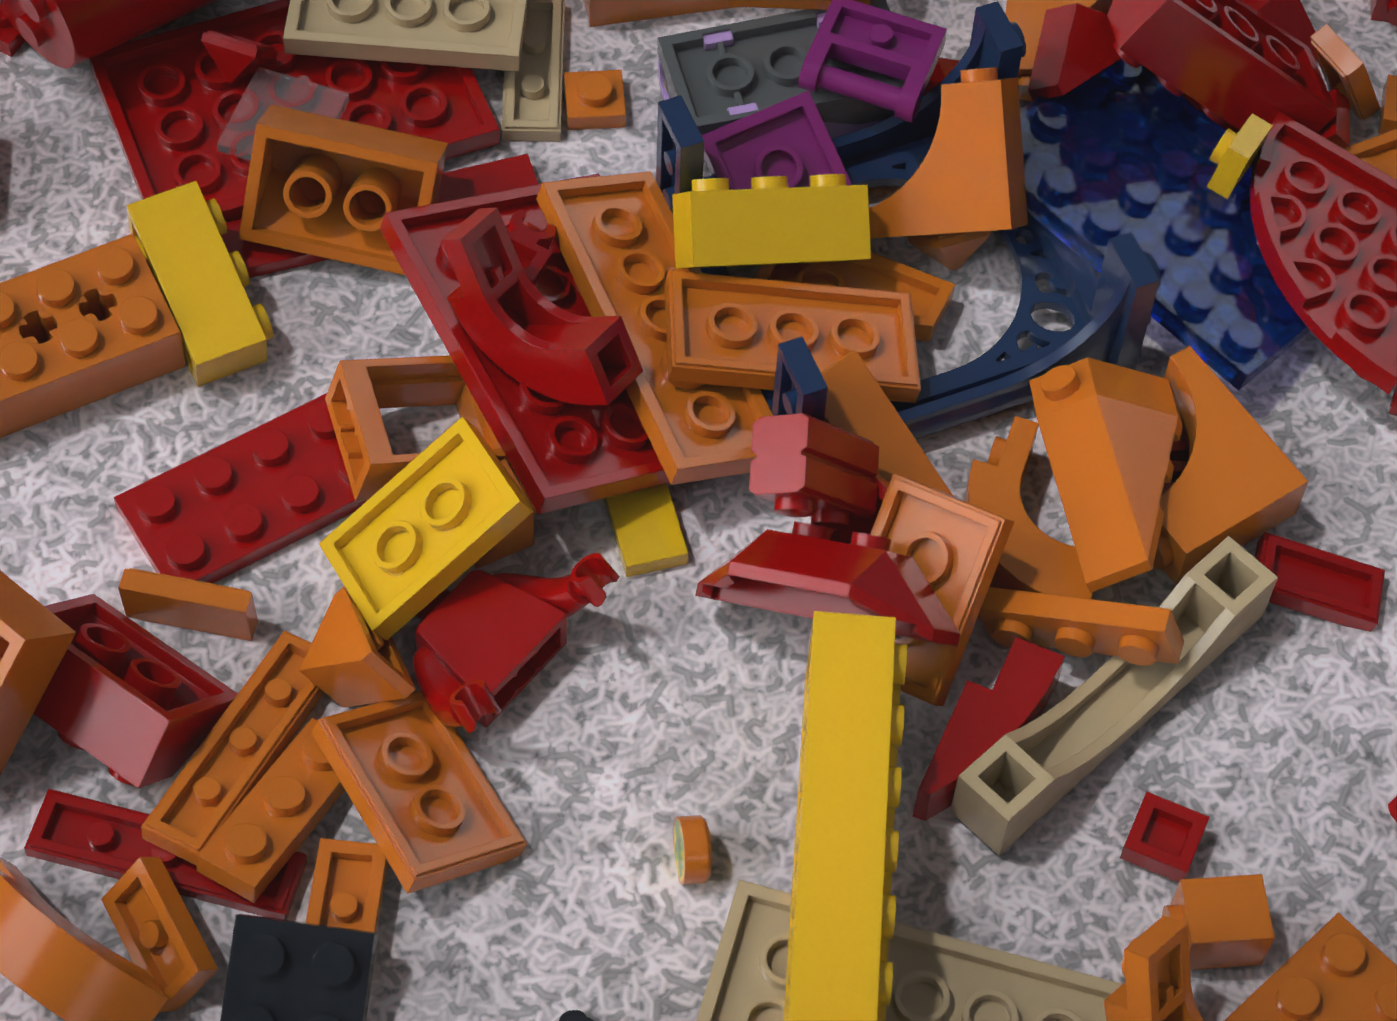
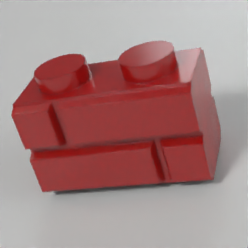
M804 413L759 417L757 421L753 422L751 452L757 454L756 459L751 461L749 491L753 492L755 496L775 502L774 513L788 517L811 516L810 524L832 528L833 530L848 529L850 519L870 518L871 515L876 513L877 484L872 482V478L878 475L879 446L874 444L873 441Z

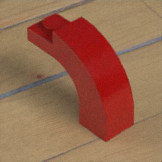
M497 207L477 209L441 240L460 283V286L447 297L453 312L483 353L518 382L523 383L535 392L558 401L578 405H609L643 372L621 316L586 317L570 313L548 300L533 285L521 265Z

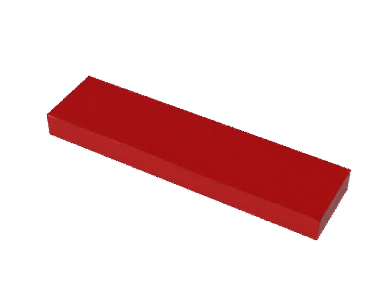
M48 788L24 847L27 856L115 879H120L139 857H160L176 889L182 896L268 918L287 920L308 862L305 853L296 851L255 903L197 872L196 865L142 839L141 826L150 814Z

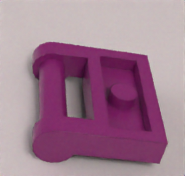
M832 0L803 62L798 80V88L814 93L819 88L895 111V118L913 123L918 113L922 96L945 45L947 29L854 0ZM830 58L904 80L905 83L900 88L828 66L827 64Z

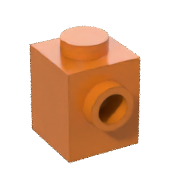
M1262 874L1180 879L1171 904L1163 907L1162 916L1165 915L1188 923L1190 970L1262 965L1275 939Z

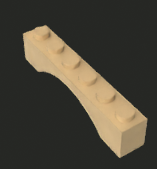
M1228 536L1184 575L1159 606V608L1172 610L1184 639L1178 664L1155 661L1152 665L1141 666L1129 663L1118 656H1112L1064 700L1025 726L1005 734L958 776L951 812L998 856L1001 855L1264 615L1278 577Z

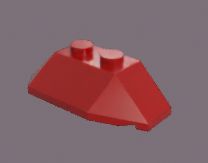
M794 521L792 534L767 529L697 584L695 596L811 619H813L814 611L895 617V635L958 647L960 633L913 557L890 552L892 539L852 532L850 544L830 541L832 528Z

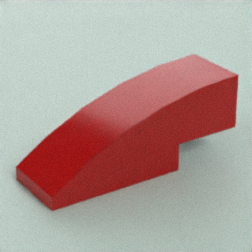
M1015 637L992 690L967 680L919 786L913 817L927 821L952 806L958 776L1005 734L1025 726L1042 715L1058 684L1065 656Z

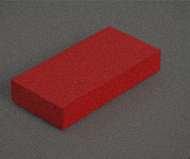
M1267 532L1258 540L1255 558L1278 577L1269 600L1270 603L1342 626L1369 632L1378 625L1385 576L1384 569Z

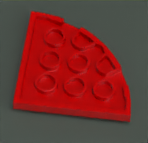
M1278 111L1271 124L1273 127L1254 160L1250 182V210L1255 236L1262 256L1276 285L1292 309L1311 332L1339 359L1351 367L1360 378L1371 382L1387 394H1390L1397 383V180Z

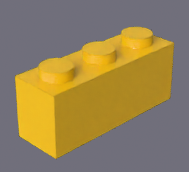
M846 174L809 176L810 187L788 188V176L751 178V189L729 190V178L692 180V191L672 194L676 269L871 259L868 185H847Z
M197 181L126 205L129 231L134 235L181 332L185 360L197 387L267 362V340L274 338L273 329L263 305L259 303L252 306L244 287L250 285V278L238 251L228 253L221 235L227 233V227L215 198L205 201Z

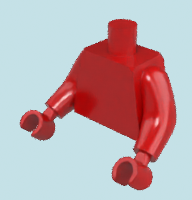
M600 553L589 554L575 565L570 575L558 578L518 573L491 575L483 570H474L451 592L445 589L416 615L423 621L415 631L417 651L413 656V668L420 690L436 718L443 725L449 727H464L467 733H472L477 729V721L487 728L567 644V618L589 603L596 607L603 604L607 596L602 588L609 583L617 582L620 577Z

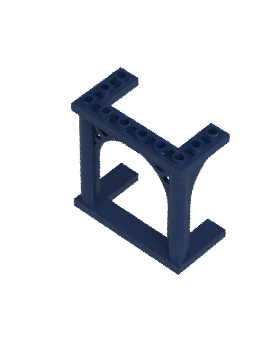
M998 1L976 7L968 50L952 71L937 86L922 97L913 123L895 118L893 115L870 127L831 139L852 185H868V188L903 186L914 175L927 155L936 134L941 108V85L961 82L960 70L997 67L998 79L1018 78L1021 58L1026 54L1025 38L1020 26L1016 22L1010 23ZM682 95L658 102L656 182L672 214V194L692 191V180L713 178L712 175L703 178L705 141ZM1023 142L1022 145L1028 225L1010 230H997L1010 248L1019 272L1020 302L1016 315L1001 339L980 357L956 369L920 380L921 390L916 403L890 401L915 439H920L1032 402L1033 397L1029 380L1044 375L1054 367L1069 365L1089 357L1136 370L1137 362L1141 358V348L1147 326L1151 322V311L1157 289L1161 286V274L1156 260L1150 253L1143 252L1132 232L1125 233L1108 240L1098 279L1088 262L1087 248L1082 237L1077 232L1072 233L1062 216L1059 197L1052 187H1046L1037 172L1034 153L1026 142ZM1023 236L1027 244L1018 242L1016 238ZM726 267L700 268L701 272L705 274L730 276ZM1040 279L1048 280L1047 288L1051 292H1041L1035 282ZM1039 309L1055 310L1067 316L1073 326L1066 331L1048 330L1039 326L1033 320L1031 314ZM803 336L778 344L774 390L760 389L773 416L804 413L824 421L828 386ZM1027 337L1033 344L1025 350H1020L1017 341Z

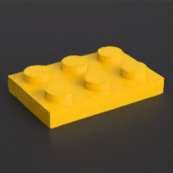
M462 416L319 543V546L372 632L387 641L534 511L478 429Z

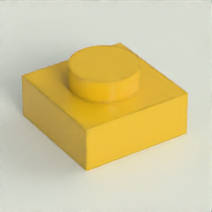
M1252 113L1238 133L1228 128L1210 156L1209 160L1218 166L1207 188L1228 199L1253 164L1273 125Z

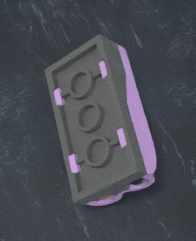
M871 0V6L890 11L886 0ZM805 9L658 37V77L663 100L682 95L701 135H704L807 91L798 88L799 75L827 10ZM830 58L827 64L828 66L900 88L905 83L904 80ZM821 88L816 93L809 91L831 139L870 127L895 115V111Z

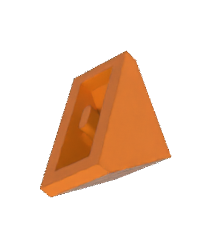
M342 587L333 596L299 671L344 708L407 698L416 689L393 637L391 636L386 641L372 632L345 587Z

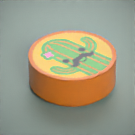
M702 815L677 816L674 821L673 847L679 883L681 885L706 883L710 878L712 867L711 840L707 821Z

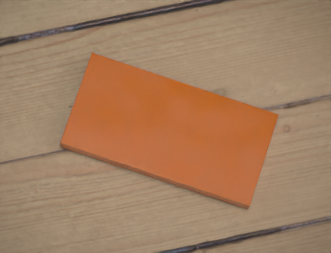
M668 270L665 280L668 381L774 390L778 344L803 336L820 372L849 352L856 350L890 401L916 403L921 386L911 293Z

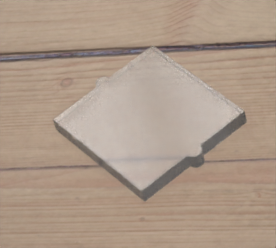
M258 67L217 143L218 151L251 161L256 123L270 104L340 119L349 103V93L309 81V77L305 75L295 78Z

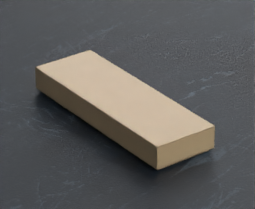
M529 0L520 69L519 71L504 70L502 141L561 142L565 0Z

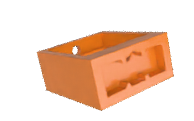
M450 355L339 361L325 400L355 502L370 499L420 454L393 455L379 410L381 408L456 405L459 417L463 416L472 423L483 436L498 460L506 459L511 467L510 462Z

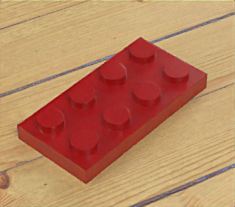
M327 393L114 497L118 512L156 573L213 584L354 513L366 502H355L325 397Z

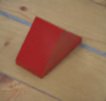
M1078 3L1046 10L1028 86V92L1033 101L1063 96L1121 59L1113 47L1115 37L1107 17L1108 14Z

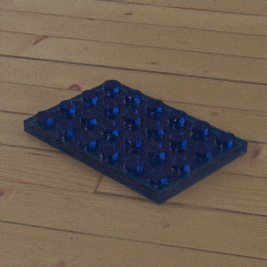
M1121 58L1065 95L1045 99L1039 96L1020 110L1027 212L1099 273L1101 272L1108 240L1132 232L1143 252L1150 253L1154 257L1161 274V286L1157 289L1151 317L1186 347L1190 345L1207 365L1238 391L1311 331L1292 309L1276 285L1256 239L1250 210V182L1253 164L1228 199L1207 188L1218 166L1209 159L1226 130L1189 103L1183 95L1178 97L1169 92L1160 83L1157 76L1143 65L1139 68H1134Z

